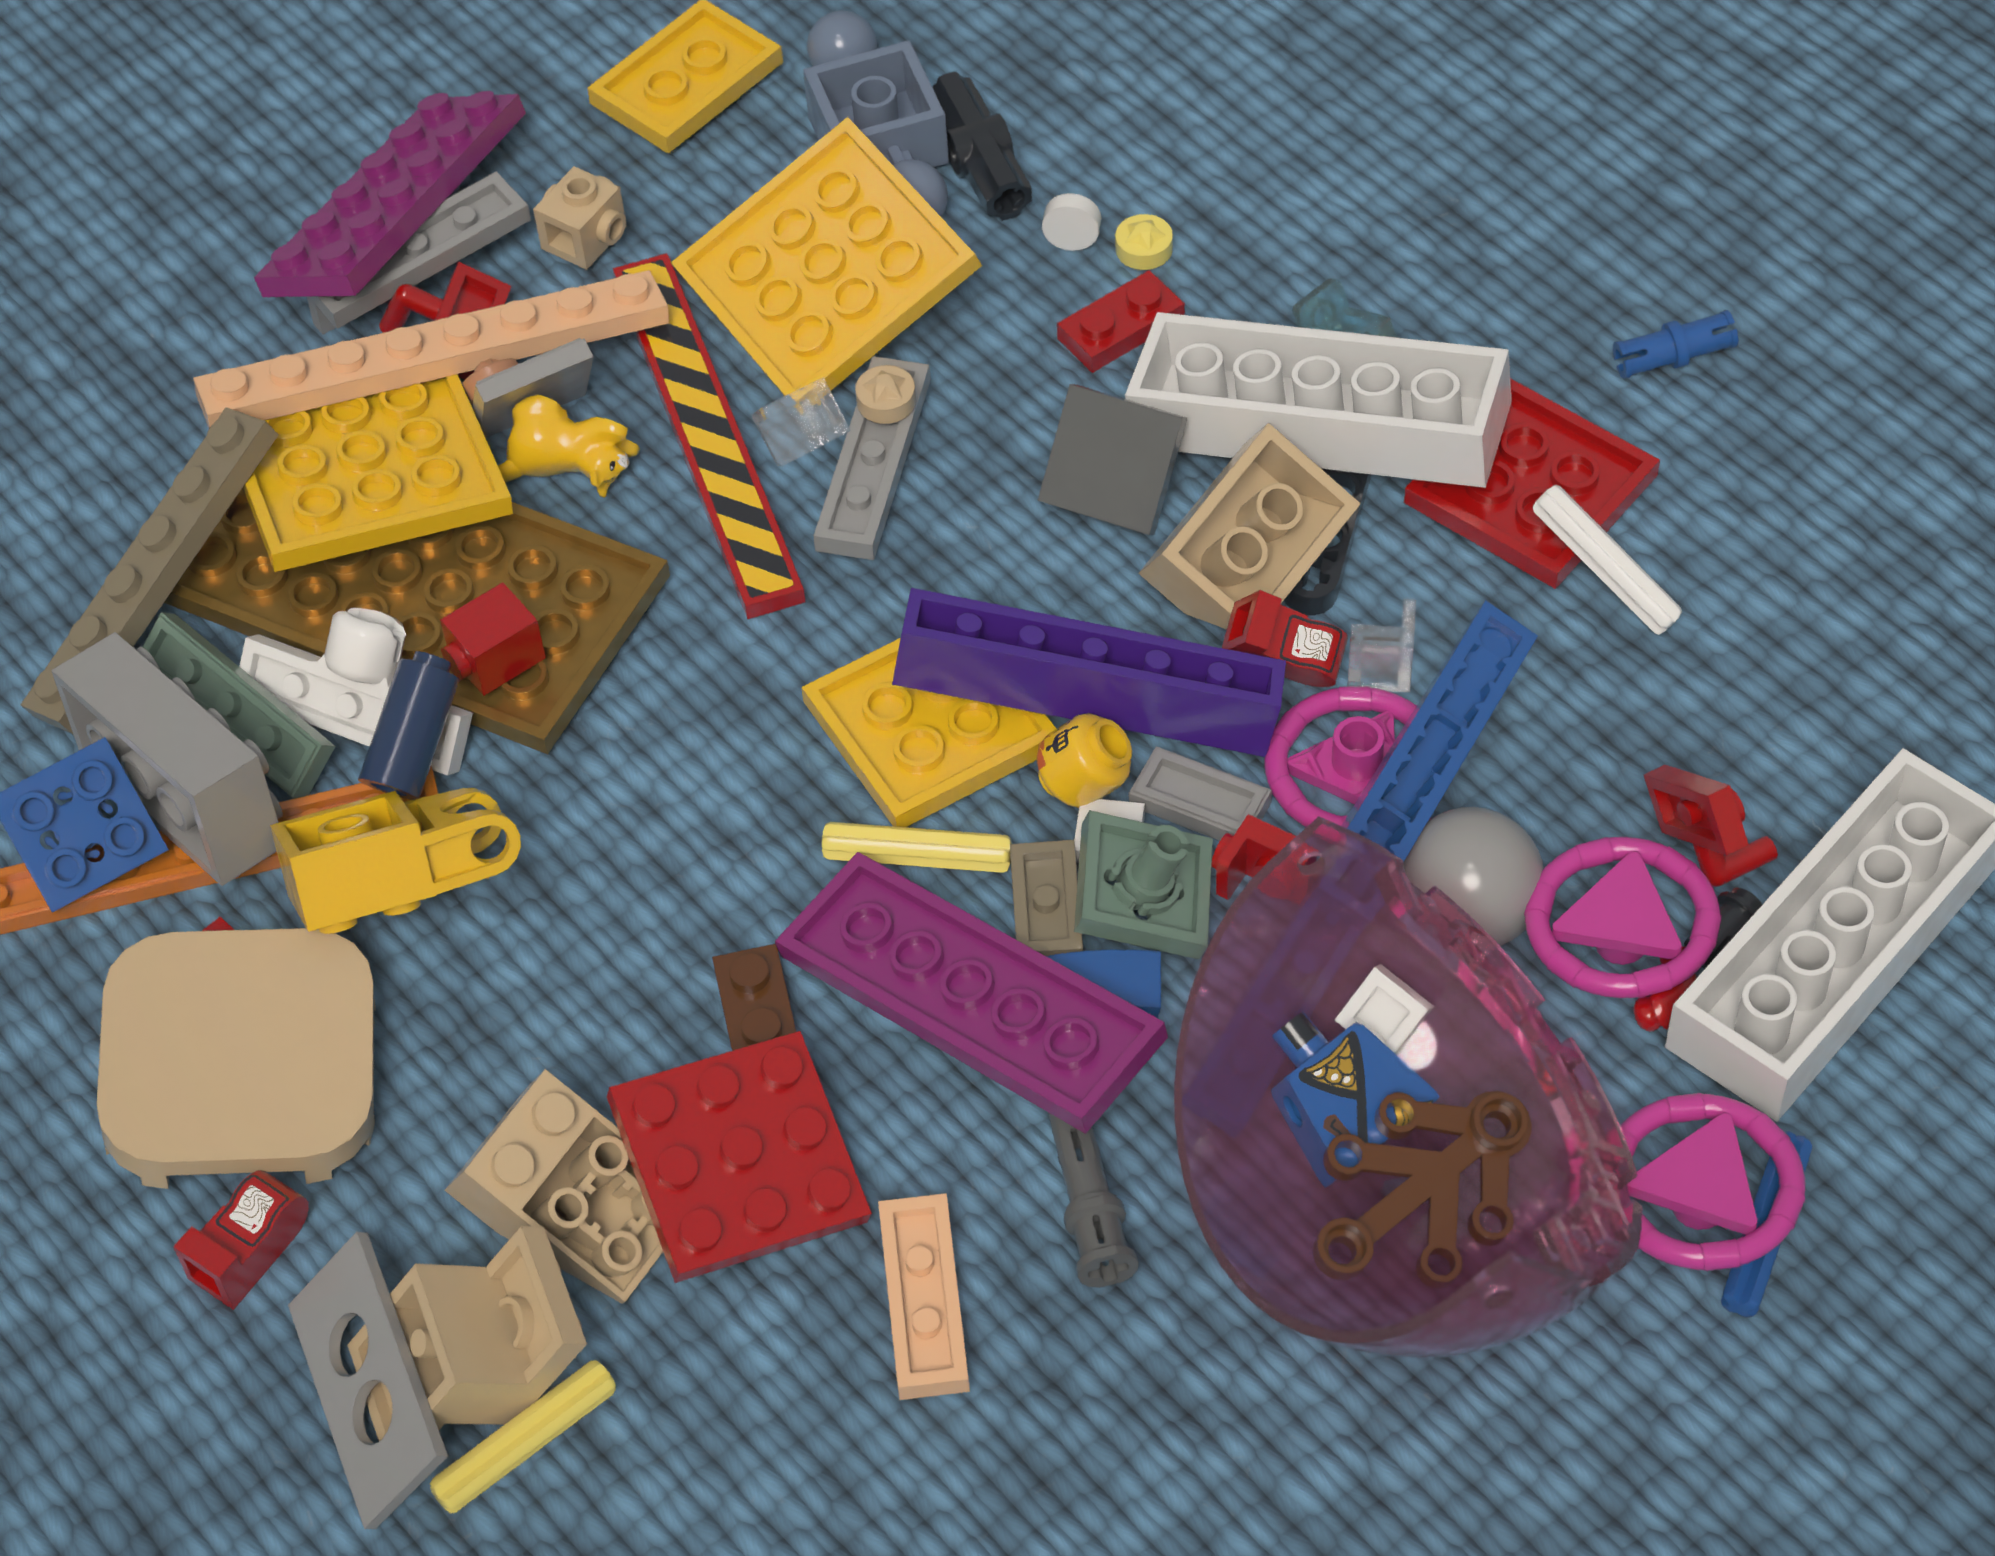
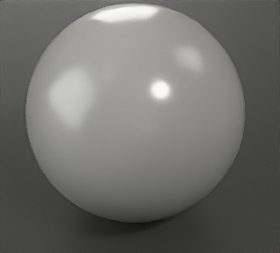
M1461 807L1448 810L1428 820L1399 869L1397 876L1399 898L1408 919L1429 939L1441 945L1459 950L1477 951L1495 948L1512 941L1526 930L1524 912L1544 869L1543 861L1538 848L1529 834L1508 816L1494 810L1479 807Z

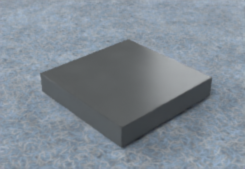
M1070 384L1037 501L1144 534L1154 535L1188 418L1077 384Z

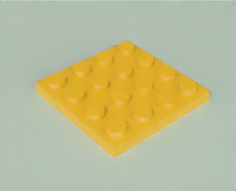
M849 117L840 122L671 262L682 278L800 415L816 404L982 266L975 253Z
M458 374L264 420L279 435L243 486L274 572L513 514L511 495Z

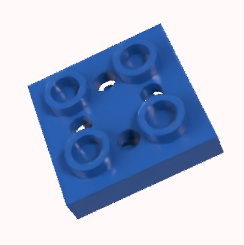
M106 737L0 792V822L52 913L169 850ZM60 787H66L70 790L68 793L60 792L57 798L60 801L72 798L71 801L63 805H58L53 799V793ZM105 800H111L117 805V813L112 818H104L102 812L98 809V806H100L107 814L113 812L112 806L106 804ZM46 831H53L55 839L59 842L57 845L51 837H45L44 842L47 846H51V850L43 848L40 844V837ZM96 844L101 845L104 849L103 859L98 862L89 861L88 858L95 859L99 857L100 852L93 850L85 853V850L91 849Z

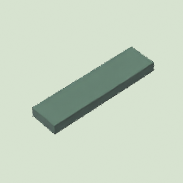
M161 612L143 645V648L156 661L160 671L170 680L175 677L180 678L193 694L195 701L206 711L210 708L216 709L227 722L231 732L242 742L247 739L253 741L262 751L268 762L269 772L265 775L292 798L308 796L336 746L176 614Z

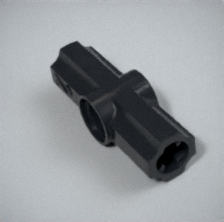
M957 71L939 76L932 88L945 113L948 159L954 173L959 178L967 177L987 215L997 216L1001 221L1019 216L1022 209L1032 202V187L1014 157L1011 136L1003 117L999 113L990 114L970 77L960 76Z

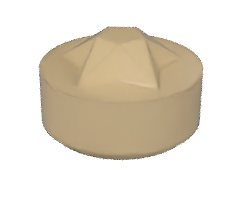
M893 365L873 367L865 371L856 382L857 408L862 416L872 422L890 424L901 421L910 415L915 407L916 393L914 380L906 370Z

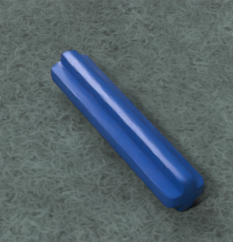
M1784 1131L1794 1144L1805 1173L1812 1150V1143L1805 1136H1796L1790 1131ZM1770 1156L1753 1203L1757 1217V1228L1767 1220L1779 1190L1778 1171ZM1780 1244L1757 1260L1740 1267L1731 1268L1721 1298V1304L1725 1310L1738 1313L1743 1317H1753L1758 1313Z

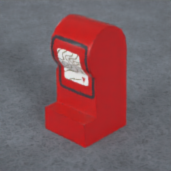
M1258 590L1234 602L1222 644L1223 649L1285 660L1284 678L1315 687H1331L1336 684L1348 641L1346 632L1332 624L1311 620L1307 615L1281 605V598L1262 590Z
M257 1170L249 1174L235 1189L229 1203L226 1206L223 1205L200 1231L191 1226L173 1246L187 1278L234 1310L302 1229L308 1215V1200L266 1171Z

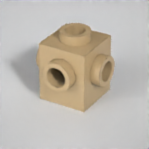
M575 166L557 184H553L546 191L543 199L533 209L541 249L586 270L609 245H614L618 242L627 227L620 187L603 176H595Z

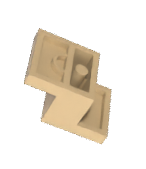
M520 1226L486 1267L414 1264L390 1293L438 1430L444 1424L505 1425L536 1402L587 1345L581 1323L574 1310L559 1263L555 1258L544 1227ZM365 1324L348 1344L356 1372L361 1368L368 1350V1332ZM382 1382L373 1387L366 1400L379 1441L387 1433L392 1418L391 1396L387 1387Z

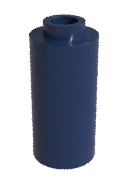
M420 651L415 652L413 660L399 659L358 781L385 793L396 791L399 797L410 800L420 798L460 681L458 677L449 673L452 665L449 661Z

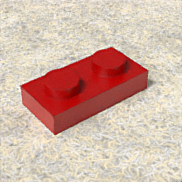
M1148 270L1058 322L1057 339L1091 373H1094L1145 343L1157 312L1185 315V303Z

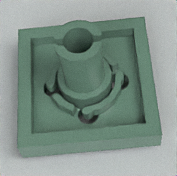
M1089 810L1081 826L1074 932L1199 960L1208 947L1213 838L1183 832L1171 825L1157 826ZM1115 880L1117 881V883H1115L1114 886L1106 882ZM1138 910V914L1147 916V920L1137 918L1133 911Z

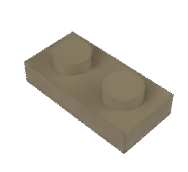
M1074 840L1010 844L1016 940L1045 956L1083 951L1082 933L1074 932L1078 882Z

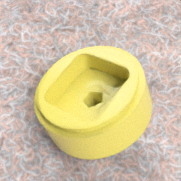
M1149 214L1134 215L1125 219L1119 224L1115 233V247L1118 259L1124 265L1137 270H1150L1162 266L1169 260L1173 251V233L1170 225L1162 218Z

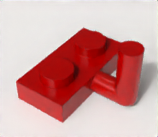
M458 262L443 299L410 284L400 285L396 289L379 323V328L384 333L404 327L412 311L435 321L455 314H465L503 305L512 286ZM475 370L460 373L458 376L466 380Z
M1662 765L1643 775L1661 832L1693 844L1700 869L1713 887L1722 886L1778 858L1777 848L1768 836H1763L1748 843L1742 824L1745 820V809L1741 799L1730 785L1669 765Z

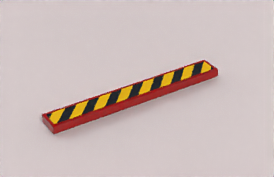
M668 253L613 268L614 278L625 274H635L650 270L668 305V324L635 331V334L747 620L805 603L804 588Z

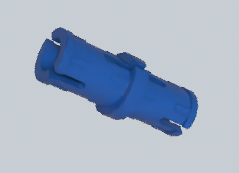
M1724 310L1719 314L1682 325L1676 320L1664 323L1661 326V331L1625 341H1616L1613 343L1614 360L1634 354L1639 355V357L1625 360L1623 364L1617 365V370L1620 376L1626 379L1630 378L1631 375L1671 364L1675 369L1689 364L1690 358L1725 348L1737 347L1739 340L1737 329L1716 335L1712 334V332L1725 329L1728 325L1734 324V318L1728 310Z

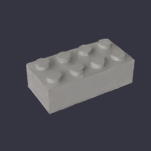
M114 632L51 670L78 749L81 750L106 737L155 826L216 882L224 886L276 852L270 825L279 823L278 819L283 816V812L278 800L267 786L264 775L269 772V765L264 754L250 739L242 742L237 738L216 709L210 708L206 711L195 701L187 685L180 678L175 677L170 680L163 674L152 655L145 648H133L120 635Z

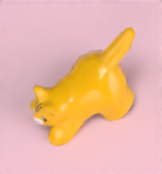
M537 394L524 398L511 410L513 427L507 440V460L499 464L498 468L505 483L518 479L523 475L550 477L566 472H581L590 479L591 485L597 487L599 496L604 498L610 484L617 479L620 472L629 466L630 461L628 458L637 456L640 447L626 439L628 428L622 424L601 417H592L580 422H573L568 418L566 410L556 401Z

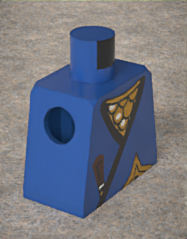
M1302 1011L1272 1035V1038L1296 1067L1293 1072L1271 1089L1272 1097L1317 1178L1325 1188L1337 1180L1328 1174L1323 1164L1324 1152L1336 1136L1353 1134L1361 1138L1365 1143L1383 1144L1389 1139L1379 1132L1375 1124V1112L1386 1096L1401 1092L1410 1095L1416 1101L1434 1103L1440 1098L1434 1088L1370 1030L1358 1022H1355L1331 1042H1328L1308 1015ZM1392 1106L1386 1109L1387 1117L1393 1124L1402 1126L1409 1123V1117L1402 1108ZM1338 1148L1335 1150V1158L1342 1166L1354 1167L1358 1163L1357 1157L1352 1150L1348 1148Z

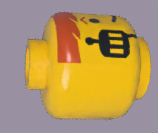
M1091 713L1075 716L1049 733L1039 744L1036 760L1040 783L1048 794L1059 799L1064 804L1076 808L1102 799L1121 787L1129 777L1132 756L1131 743L1124 730L1112 720Z

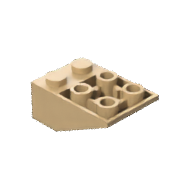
M546 1069L521 1093L444 1190L495 1232L507 1239H510L520 1226L544 1227L560 1269L622 1304L626 1302L663 1252L618 1127Z

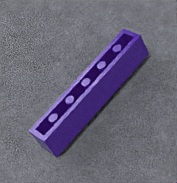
M911 588L892 685L1066 719L1091 713L1114 721L1123 730L1265 757L1281 709L1286 661Z

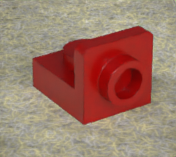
M1248 814L1234 835L1226 833L1214 851L1211 867L1216 870V895L1229 900L1245 875L1255 878L1261 886L1270 891L1285 892L1297 898L1316 867L1317 845Z

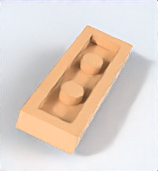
M947 1193L878 1201L899 1400L970 1392Z

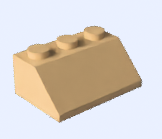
M1268 423L1240 448L1138 574L1184 614L1227 629L1234 602L1258 590L1281 598L1282 603L1361 503Z

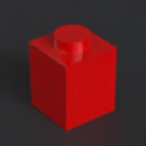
M504 582L440 619L446 641V646L441 648L443 659L452 664L450 671L453 675L458 677L460 681L467 677L483 696L546 659L537 619Z

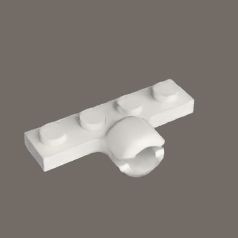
M350 608L348 611H338L333 615L325 654L322 657L257 634L245 638L239 667L308 724L370 746L398 661L402 656L406 632L403 624L394 617L375 610ZM451 705L431 764L433 771L447 776L460 771L473 715L472 712Z

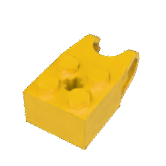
M461 788L406 802L402 801L396 791L270 825L288 897L307 931L319 929V932L323 934L337 933L350 929L358 923L357 918L382 911L384 915L393 916L411 912L420 907V900L498 875L509 869L515 862L521 848L520 833L514 822L504 813H501L495 799L487 792L476 788ZM470 803L480 804L487 809L456 813L462 806ZM481 828H484L481 832L475 834L476 831H478ZM501 829L504 830L506 844L499 855L490 859H481L473 855L489 847L498 838Z

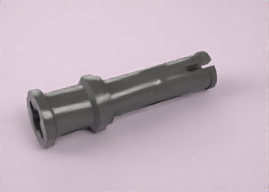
M1048 1113L1058 1153V1161L1061 1165L1070 1201L1066 1207L1063 1220L1068 1233L1075 1236L1080 1260L1076 1264L1078 1279L1088 1287L1097 1288L1124 1282L1135 1274L1138 1270L1139 1262L1135 1251L1127 1247L1122 1223L1125 1221L1126 1216L1125 1208L1122 1201L1109 1191L1093 1126L1085 1134ZM1075 1149L1081 1150L1083 1161L1077 1160ZM1098 1239H1103L1104 1243L1099 1244ZM1109 1260V1265L1104 1266L1102 1262Z

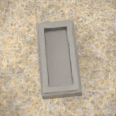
M1156 746L1129 792V802L1145 803L1146 813L1220 841L1226 833L1234 835L1248 814L1262 820L1272 803V790Z

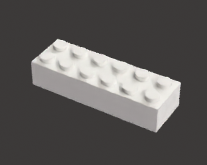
M1157 312L1126 391L1125 399L1187 417L1178 452L1233 458L1249 439L1270 423L1321 469L1486 488L1512 402L1509 350Z
M1902 748L1673 1004L1665 1048L1778 1122L1994 871L1995 804Z

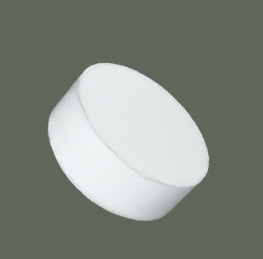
M1058 195L1046 205L1042 231L1046 239L1056 247L1070 251L1088 248L1096 241L1101 224V213L1093 201L1082 195Z

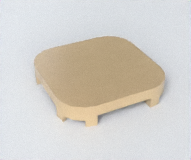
M306 928L170 932L146 937L125 949L109 968L102 997L97 1110L106 1155L111 1154L119 1166L141 1177L142 1186L169 1189V1176L253 1173L257 1170L266 1172L305 1171L306 1184L332 1179L333 1169L353 1158L363 1144L370 1146L375 1125L374 1010L376 1009L373 979L366 957L353 942L336 933L323 934L319 930L308 932Z

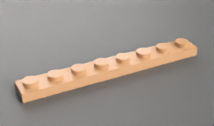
M650 270L635 274H625L618 278L580 287H570L562 291L529 299L511 301L503 305L465 314H455L448 318L410 327L396 328L389 332L355 340L341 341L333 345L304 352L282 355L274 359L236 368L222 369L215 373L193 377L196 396L208 428L217 421L226 407L261 420H268L476 369L480 362L488 359L503 360L513 358L518 360L543 354L578 338H584L589 343L668 324V305Z

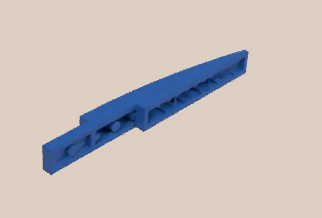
M1485 600L1277 928L1228 1008L1230 1012L1174 1103L1229 1140H1232L1241 1131L1286 1055L1272 1038V1035L1302 1011L1308 1016L1310 1015L1361 927L1373 915L1538 635Z

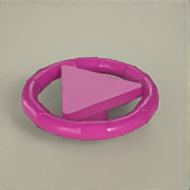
M1371 686L1333 688L1300 701L1286 711L1276 724L1268 752L1264 758L1265 774L1268 785L1272 790V795L1285 813L1298 823L1314 832L1334 838L1347 816L1335 815L1313 805L1308 801L1290 775L1355 805L1395 741L1394 719L1405 725L1417 705L1397 694L1371 688ZM1335 711H1375L1381 713L1372 718L1362 716L1349 717L1337 725L1332 737L1288 758L1289 750L1306 725L1320 716Z
M1632 837L1600 838L1575 845L1573 848L1557 856L1542 870L1540 879L1524 912L1526 931L1536 955L1550 972L1573 988L1576 987L1591 994L1612 998H1642L1671 990L1673 987L1689 979L1704 965L1716 947L1722 919L1714 888L1705 874L1697 867V864L1670 846L1667 847L1657 842ZM1620 861L1553 923L1551 930L1549 920L1559 887L1580 870ZM1645 864L1654 866L1657 870L1683 886L1692 899L1696 913L1689 943L1682 952L1680 939ZM1557 941L1596 947L1598 954L1604 960L1613 964L1625 965L1634 963L1642 958L1643 955L1672 960L1666 964L1643 969L1631 974L1608 973L1590 968L1587 964L1562 948Z
M1694 1093L1669 1096L1644 1106L1629 1116L1613 1132L1600 1162L1601 1194L1613 1224L1637 1249L1660 1261L1682 1268L1703 1271L1736 1268L1761 1258L1777 1247L1788 1236L1790 1231L1794 1229L1805 1202L1803 1165L1790 1137L1767 1114H1763L1759 1110L1735 1099L1718 1095ZM1711 1119L1703 1127L1629 1176L1625 1182V1173L1637 1145L1649 1133L1668 1123ZM1734 1126L1745 1131L1772 1157L1778 1171L1779 1190L1767 1220L1758 1228L1754 1204ZM1629 1196L1673 1210L1678 1221L1689 1228L1703 1230L1718 1225L1746 1236L1739 1239L1700 1244L1674 1239L1658 1231L1632 1204Z

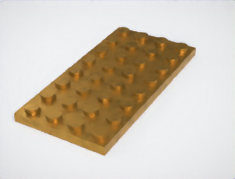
M242 488L164 603L244 635L253 636L260 634L320 657L325 654L331 621L335 613L338 611H348L350 608L375 610L394 617L403 624L406 638L401 659L413 660L416 651L443 658L441 648L446 646V641L440 619L504 582L537 619L546 659L485 696L466 677L459 681L452 705L473 713L470 724L548 755L669 578L670 571L668 560L512 502L513 514L274 572L246 494Z

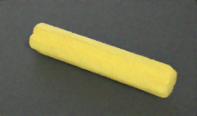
M829 822L825 824L821 847L823 857L828 860L849 861L857 852H860L881 864L1004 873L1009 870L1011 864L1010 844L1012 842L1009 836L1001 834Z
M589 1361L433 1477L430 1482V1488L436 1500L449 1513L459 1511L611 1397L616 1390V1384L611 1374L599 1361Z

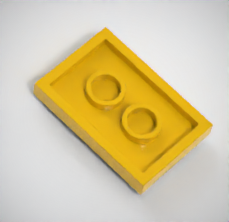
M699 0L587 87L589 101L597 109L669 154L783 63L782 47L709 1Z

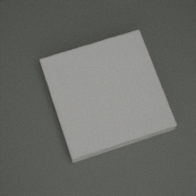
M578 338L477 381L472 408L485 438L513 427L511 410L526 397L538 394L548 397L562 406L585 396L594 357L586 340Z

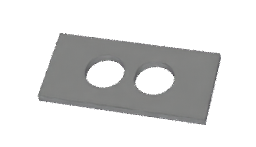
M356 1232L289 1303L288 1307L364 1529H376L448 1455L369 1235L364 1232ZM359 1315L367 1328L368 1350L361 1368L350 1376L344 1369L341 1361L340 1344L346 1325L353 1317ZM382 1382L387 1387L391 1396L392 1418L385 1436L378 1443L374 1444L369 1439L364 1427V1407L370 1391L375 1385Z

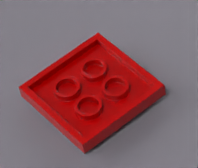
M1510 378L1512 402L1486 488L1413 479L1405 487L1404 503L1556 589L1580 563L1581 559L1534 513L1533 506L1538 498L1552 486H1561L1607 533L1658 476L1660 459Z
M801 1031L609 1087L607 1093L608 1103L675 1283L868 1222L872 1214Z

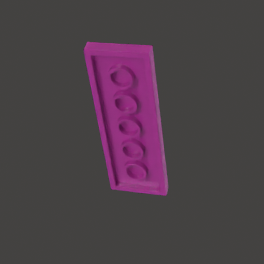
M481 91L471 96L449 97L446 93H437L421 100L417 105L418 109L403 124L390 132V138L375 153L367 156L361 162V168L346 183L332 191V197L317 213L309 216L302 222V228L292 239L272 253L271 260L254 277L262 297L356 296L526 114L519 94L494 95L492 91Z
M857 852L775 940L778 952L782 958L1085 1134L1168 1038L1165 1022L860 852Z

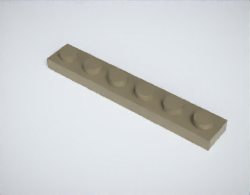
M227 407L224 409L217 421L209 428L206 437L184 469L176 476L172 486L150 518L142 525L139 534L119 563L108 574L103 586L83 615L72 626L69 635L45 670L37 677L33 687L20 704L31 715L73 734L51 670L114 632L134 647L279 434L266 421Z

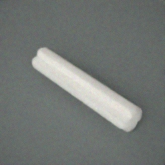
M1552 486L1538 498L1533 506L1534 513L1655 634H1662L1679 619L1682 614L1681 607L1561 486Z

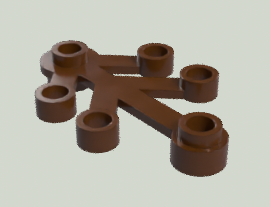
M1487 1091L1474 1097L1467 1107L1419 1102L1410 1095L1401 1092L1389 1094L1382 1100L1375 1112V1124L1382 1135L1389 1139L1400 1140L1408 1137L1414 1129L1460 1136L1441 1152L1365 1143L1361 1138L1353 1134L1336 1136L1328 1145L1329 1147H1327L1323 1156L1324 1167L1333 1178L1340 1181H1350L1357 1178L1362 1172L1407 1177L1408 1179L1359 1219L1336 1218L1328 1222L1321 1229L1313 1244V1258L1319 1270L1335 1280L1355 1278L1370 1262L1374 1251L1373 1244L1429 1200L1427 1245L1417 1258L1416 1273L1426 1286L1434 1289H1442L1452 1284L1460 1274L1463 1265L1461 1254L1456 1248L1460 1174L1479 1158L1480 1203L1468 1217V1232L1474 1241L1483 1246H1495L1504 1241L1514 1225V1216L1508 1207L1509 1160L1511 1157L1519 1154L1526 1146L1532 1130L1531 1118L1526 1107L1519 1099L1506 1092ZM1392 1106L1402 1108L1409 1117V1123L1402 1126L1393 1124L1387 1117L1386 1109ZM1487 1118L1499 1120L1505 1127L1506 1135L1498 1138L1488 1134L1484 1128V1120ZM1338 1148L1352 1150L1357 1157V1165L1345 1167L1339 1164L1335 1158V1150ZM1489 1212L1496 1215L1502 1225L1501 1231L1497 1233L1486 1231L1480 1224V1214ZM1333 1243L1346 1245L1351 1251L1352 1261L1346 1264L1335 1262L1329 1254V1245ZM1436 1254L1446 1258L1450 1264V1273L1447 1275L1435 1274L1428 1266V1256Z

